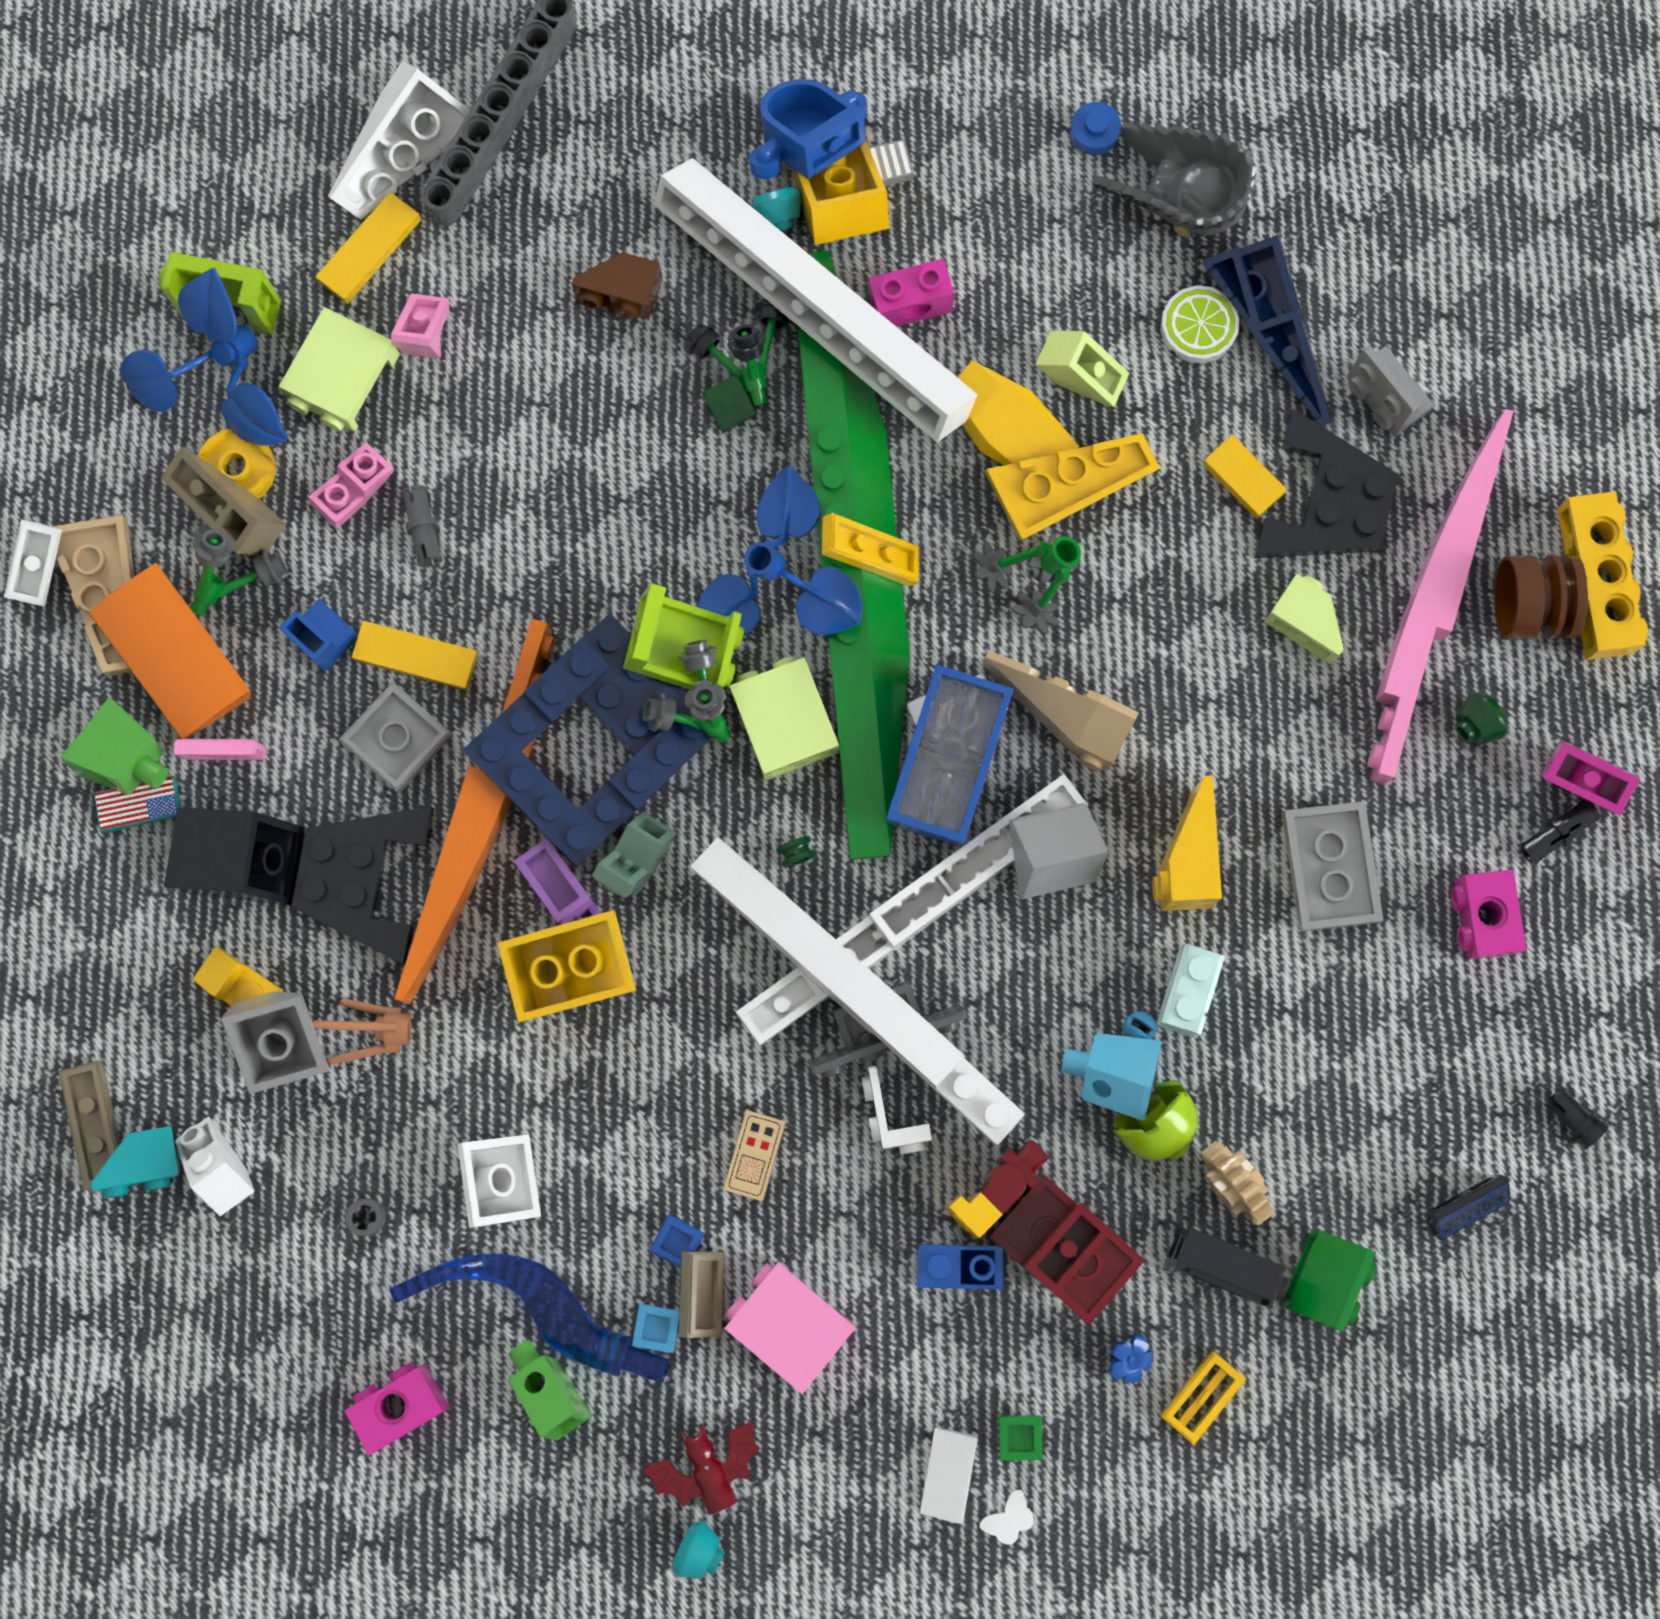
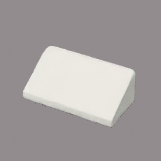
M21 520L4 597L45 607L62 529L29 520Z
M935 1427L920 1514L963 1524L977 1445L976 1435Z

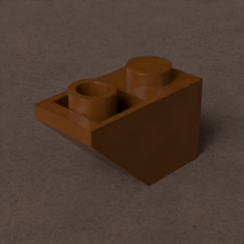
M622 252L575 276L572 281V288L576 300H579L582 305L588 308L598 310L601 307L615 310L618 315L630 320H637L638 317L649 320L663 276L659 262Z

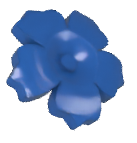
M1134 1333L1130 1342L1126 1339H1123L1121 1342H1114L1110 1352L1117 1359L1110 1361V1368L1107 1372L1115 1380L1122 1378L1125 1382L1132 1384L1141 1380L1142 1370L1147 1371L1154 1355V1352L1149 1350V1344L1146 1342L1145 1337L1142 1334L1137 1335Z

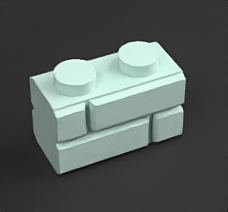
M1184 944L1179 948L1156 1022L1157 1026L1193 1038L1201 1035L1206 1020L1204 1014L1209 1010L1225 956L1189 944Z

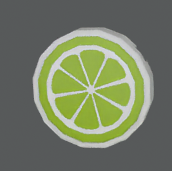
M1196 285L1182 289L1170 298L1162 314L1160 331L1165 345L1170 351L1173 350L1176 354L1180 355L1179 358L1191 363L1204 364L1218 360L1231 348L1238 335L1239 316L1224 293L1213 287Z

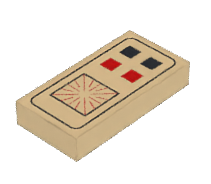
M746 1110L723 1190L763 1202L786 1121Z

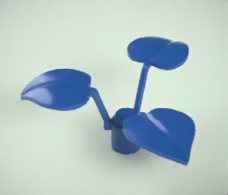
M210 268L199 277L184 285L178 295V305L188 326L197 333H207L208 340L214 341L212 349L169 372H166L165 364L157 353L144 349L136 350L127 355L121 363L120 375L122 381L126 383V388L143 406L153 411L163 412L173 407L178 397L177 389L170 379L191 370L211 358L222 366H236L226 387V393L230 398L221 404V413L226 424L234 434L249 443L263 446L282 443L289 437L282 428L276 408L267 394L258 386L250 383H241L236 386L243 369L249 365L245 358L256 350L257 340L249 328L237 325L236 316L227 291L216 269Z
M788 465L784 467L772 479L759 502L756 520L760 532L769 538H780L772 541L767 539L765 543L757 542L747 549L744 563L748 569L746 574L750 577L751 591L748 582L742 577L732 574L721 575L710 582L705 588L697 606L698 608L723 616H730L733 611L742 613L739 626L744 628L743 636L750 633L761 619V609L753 600L759 593L757 577L765 581H774L782 576L805 590L797 600L796 614L802 626L814 634H836L857 626L861 621V596L855 583L846 573L836 568L822 567L815 571L809 585L785 570V558L781 552L775 549L787 543L788 535L795 538L808 535L817 525L820 518L821 505L817 494L794 468Z

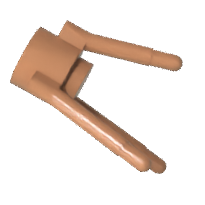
M343 998L340 1000L342 1006L384 1017H376L375 1022L312 1021L315 1029L375 1031V1040L383 1041L384 1043L330 1057L328 1059L330 1065L382 1053H400V1045H410L411 1014L402 1013L401 1007H383Z

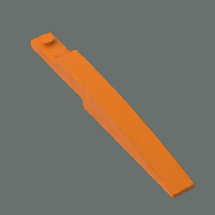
M535 619L531 620L502 713L542 675L540 670L544 659L549 660L552 656L555 637L551 636L552 631L546 622ZM534 741L522 751L527 757H529ZM468 766L394 998L402 1003L410 1005L445 945L481 874L511 805V801L479 768Z

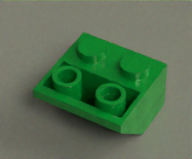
M1311 1229L1280 1307L1326 1328L1344 1332L1346 1325L1351 1327L1358 1316L1361 1304L1356 1300L1362 1286L1367 1287L1374 1277L1377 1264L1372 1261L1376 1252L1324 1231Z

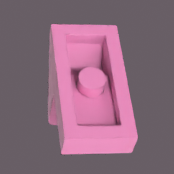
M410 294L391 333V341L403 354L440 359V331L450 312L449 298Z

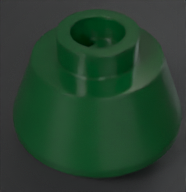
M1485 693L1469 694L1456 714L1457 723L1455 724V729L1458 735L1467 743L1473 742L1477 745H1482L1503 739L1507 735L1509 721L1504 710L1492 697Z

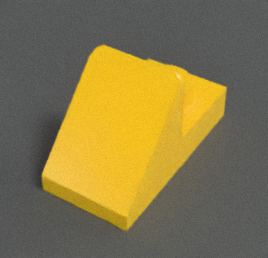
M217 945L193 978L210 995L225 1001L231 1006L235 1002L269 992H283L282 988Z

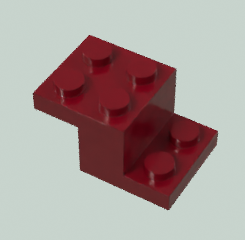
M1043 1174L1040 1177L1041 1180L1024 1195L990 1234L989 1238L998 1246H1003V1250L1050 1293L1056 1295L1084 1322L1090 1325L1145 1260L1081 1202H1075Z

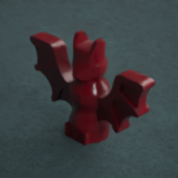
M750 1421L731 1429L728 1434L729 1455L723 1463L715 1458L713 1443L708 1439L703 1424H700V1434L688 1439L685 1432L680 1433L686 1447V1455L689 1461L694 1464L693 1476L681 1473L666 1458L646 1466L643 1469V1473L653 1480L656 1494H672L678 1498L683 1507L692 1498L700 1496L703 1498L708 1515L729 1508L738 1502L730 1486L731 1482L738 1478L749 1479V1460L759 1451V1446L753 1437L754 1422Z

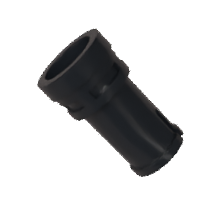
M1565 1087L1557 1090V1094L1554 1093L1544 1104L1571 1130L1570 1134L1576 1138L1584 1149L1589 1148L1598 1141L1609 1128L1593 1112L1589 1113L1567 1092Z

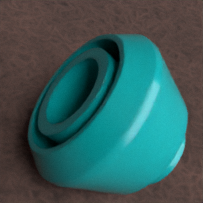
M794 186L777 189L754 197L751 207L780 231L795 227L793 220L800 217L802 194Z
M693 1522L688 1529L671 1565L676 1576L702 1579L706 1572L714 1575L725 1551L718 1548L721 1539L706 1522Z

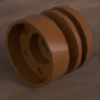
M1563 554L1560 558L1556 555H1547L1543 558L1540 565L1537 557L1533 555L1504 556L1499 563L1494 585L1495 619L1501 637L1505 640H1533L1538 636L1540 630L1547 639H1555L1558 636L1564 639H1575L1580 635L1585 624L1588 605L1587 576L1580 557L1575 554Z

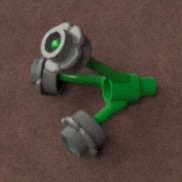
M207 524L200 525L199 531H193L190 534L193 537L192 545L193 549H195V556L203 564L200 581L193 592L195 599L190 606V609L195 614L204 616L209 605H215L219 597L223 598L233 590L261 578L266 587L275 583L283 584L282 576L288 573L286 566L277 552L270 554L267 549L262 550V555L253 558L255 571L226 583L222 578L213 574L214 567L222 566L230 558V552L234 550L231 538L225 536L219 530L211 529Z
M707 640L693 641L683 645L684 652L678 656V660L683 661L685 671L697 670L700 680L694 684L693 689L689 690L685 696V705L687 708H690L691 716L676 713L675 700L665 698L666 695L660 692L656 695V698H649L646 701L642 718L644 722H647L648 729L654 732L658 731V729L668 731L675 721L696 729H702L707 736H713L719 743H723L731 735V732L725 726L726 720L721 715L725 708L724 700L726 699V694L720 685H713L709 681L706 668L717 663L714 654L717 652V647L708 646Z

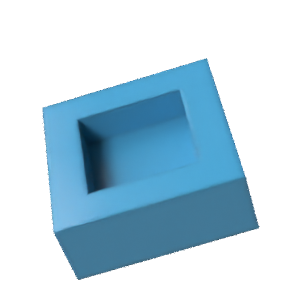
M640 1303L632 1346L674 1353L680 1321V1310Z

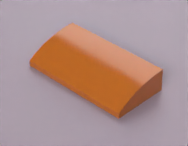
M154 563L124 583L89 611L92 619L181 739H189L251 699L250 689L157 563Z

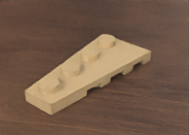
M123 515L53 526L62 529L57 561L62 573L66 576L72 591L71 596L76 608L80 611L85 624V631L102 673L106 676L131 672L89 614V611L103 599L135 576L128 519Z

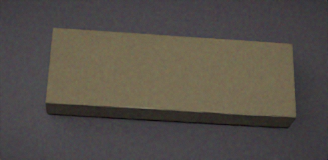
M99 1060L58 1071L84 1191L92 1190V1180L121 1144L103 1061Z

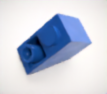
M917 1244V1287L1003 1290V1246Z

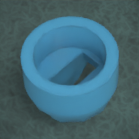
M1143 1011L1130 1014L1123 1023L1124 1036L1153 1039L1157 1031L1154 1018ZM1136 1019L1151 1029L1150 1033L1147 1035L1139 1028L1131 1025L1132 1021Z

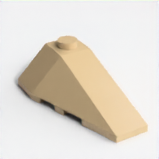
M989 650L983 667L999 683L1013 688L1012 695L1067 749L1079 756L1078 761L1082 765L1095 771H1100L1101 768L1109 771L1139 712L1092 690H1089L1087 695H1080L1069 686L1068 681L1056 676L1055 678H1047L1046 681L1038 678L1039 673L1031 666Z

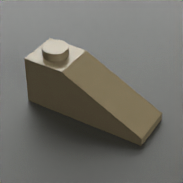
M180 447L161 477L211 529L219 530L225 536L231 538L234 544L233 551L236 554L262 555V550L267 549L269 551L286 526L261 499L185 447Z

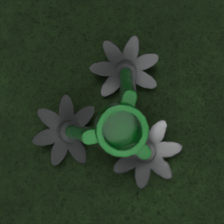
M1051 534L1048 543L1034 542L1032 544L1033 548L1004 558V548H999L994 553L991 544L988 541L984 542L983 554L975 552L973 553V558L976 563L982 566L975 572V577L977 579L986 577L985 584L989 592L994 591L996 584L1001 589L1008 588V583L1003 574L1013 571L1011 565L1039 556L1031 560L1028 565L1031 568H1043L1041 573L1042 583H1047L1053 574L1055 579L1043 596L1039 591H1036L1032 600L1024 593L1019 592L1017 598L1021 605H1014L1012 611L1017 615L1025 616L1022 623L1023 628L1027 629L1035 623L1037 630L1044 635L1048 632L1047 625L1059 626L1060 621L1050 614L1057 609V605L1049 603V601L1061 584H1065L1067 579L1070 578L1069 570L1078 567V562L1081 558L1078 542L1067 536L1057 538L1056 535Z

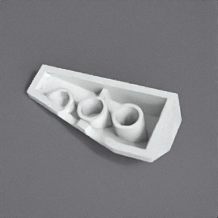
M402 61L382 90L328 197L360 220L363 219L381 203L389 192L395 194L399 186L412 176L421 174L427 169L426 166L444 153L470 109L419 69Z

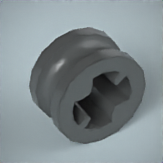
M357 1200L347 1209L345 1216L346 1225L355 1235H375L385 1225L386 1211L382 1204L376 1200ZM365 1205L371 1207L369 1213H376L375 1222L368 1223L367 1230L361 1228L363 1222H356V1214L362 1213Z

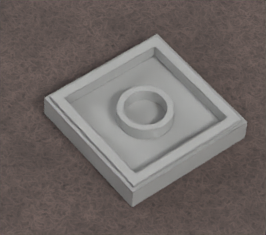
M392 681L340 737L339 741L400 794L449 741L453 734Z

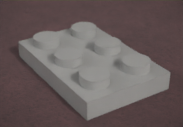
M1365 801L1285 810L1282 812L1299 931L1305 932L1383 922Z

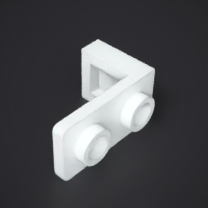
M876 1065L869 1066V1076L861 1077L865 1101H874L876 1117L869 1118L873 1143L881 1141L882 1150L899 1147L900 1155L924 1151V1142L932 1141L929 1124L888 1131Z

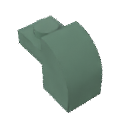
M642 812L627 825L615 850L598 863L592 877L601 882L605 889L611 893L619 894L624 898H627L630 894L636 896L662 861L676 832L645 812Z

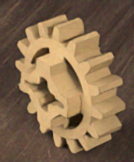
M1215 1141L1201 1152V1158L1207 1164L1206 1167L1210 1171L1205 1175L1210 1183L1209 1186L1234 1216L1242 1212L1254 1225L1259 1226L1274 1214L1272 1212L1273 1208L1268 1203V1198L1264 1195L1269 1191L1264 1184V1178L1242 1152L1237 1151L1232 1155L1226 1146L1224 1147L1220 1141Z

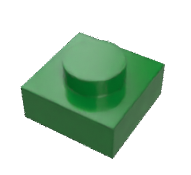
M998 1415L1000 1461L1043 1460L1041 1415Z

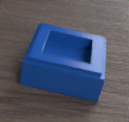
M668 1214L649 1252L681 1268L682 1252H696L705 1233Z

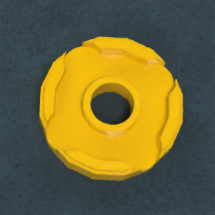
M225 429L209 437L199 450L198 456L259 499L273 485L276 474L275 456L268 445L263 446L249 443L239 438L231 429ZM236 458L245 460V468L240 474L235 476L227 474L226 468L231 460Z

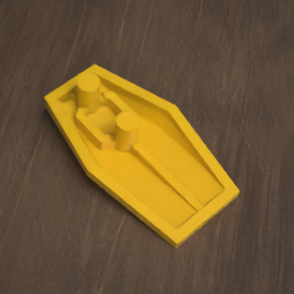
M973 360L958 376L963 383L978 394L968 419L962 426L979 451L1002 466L1079 448L1077 442L1029 389Z

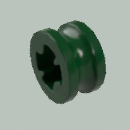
M809 836L796 838L776 848L777 853L784 857L782 862L783 868L802 864L817 856L815 850L809 848V843L811 842Z

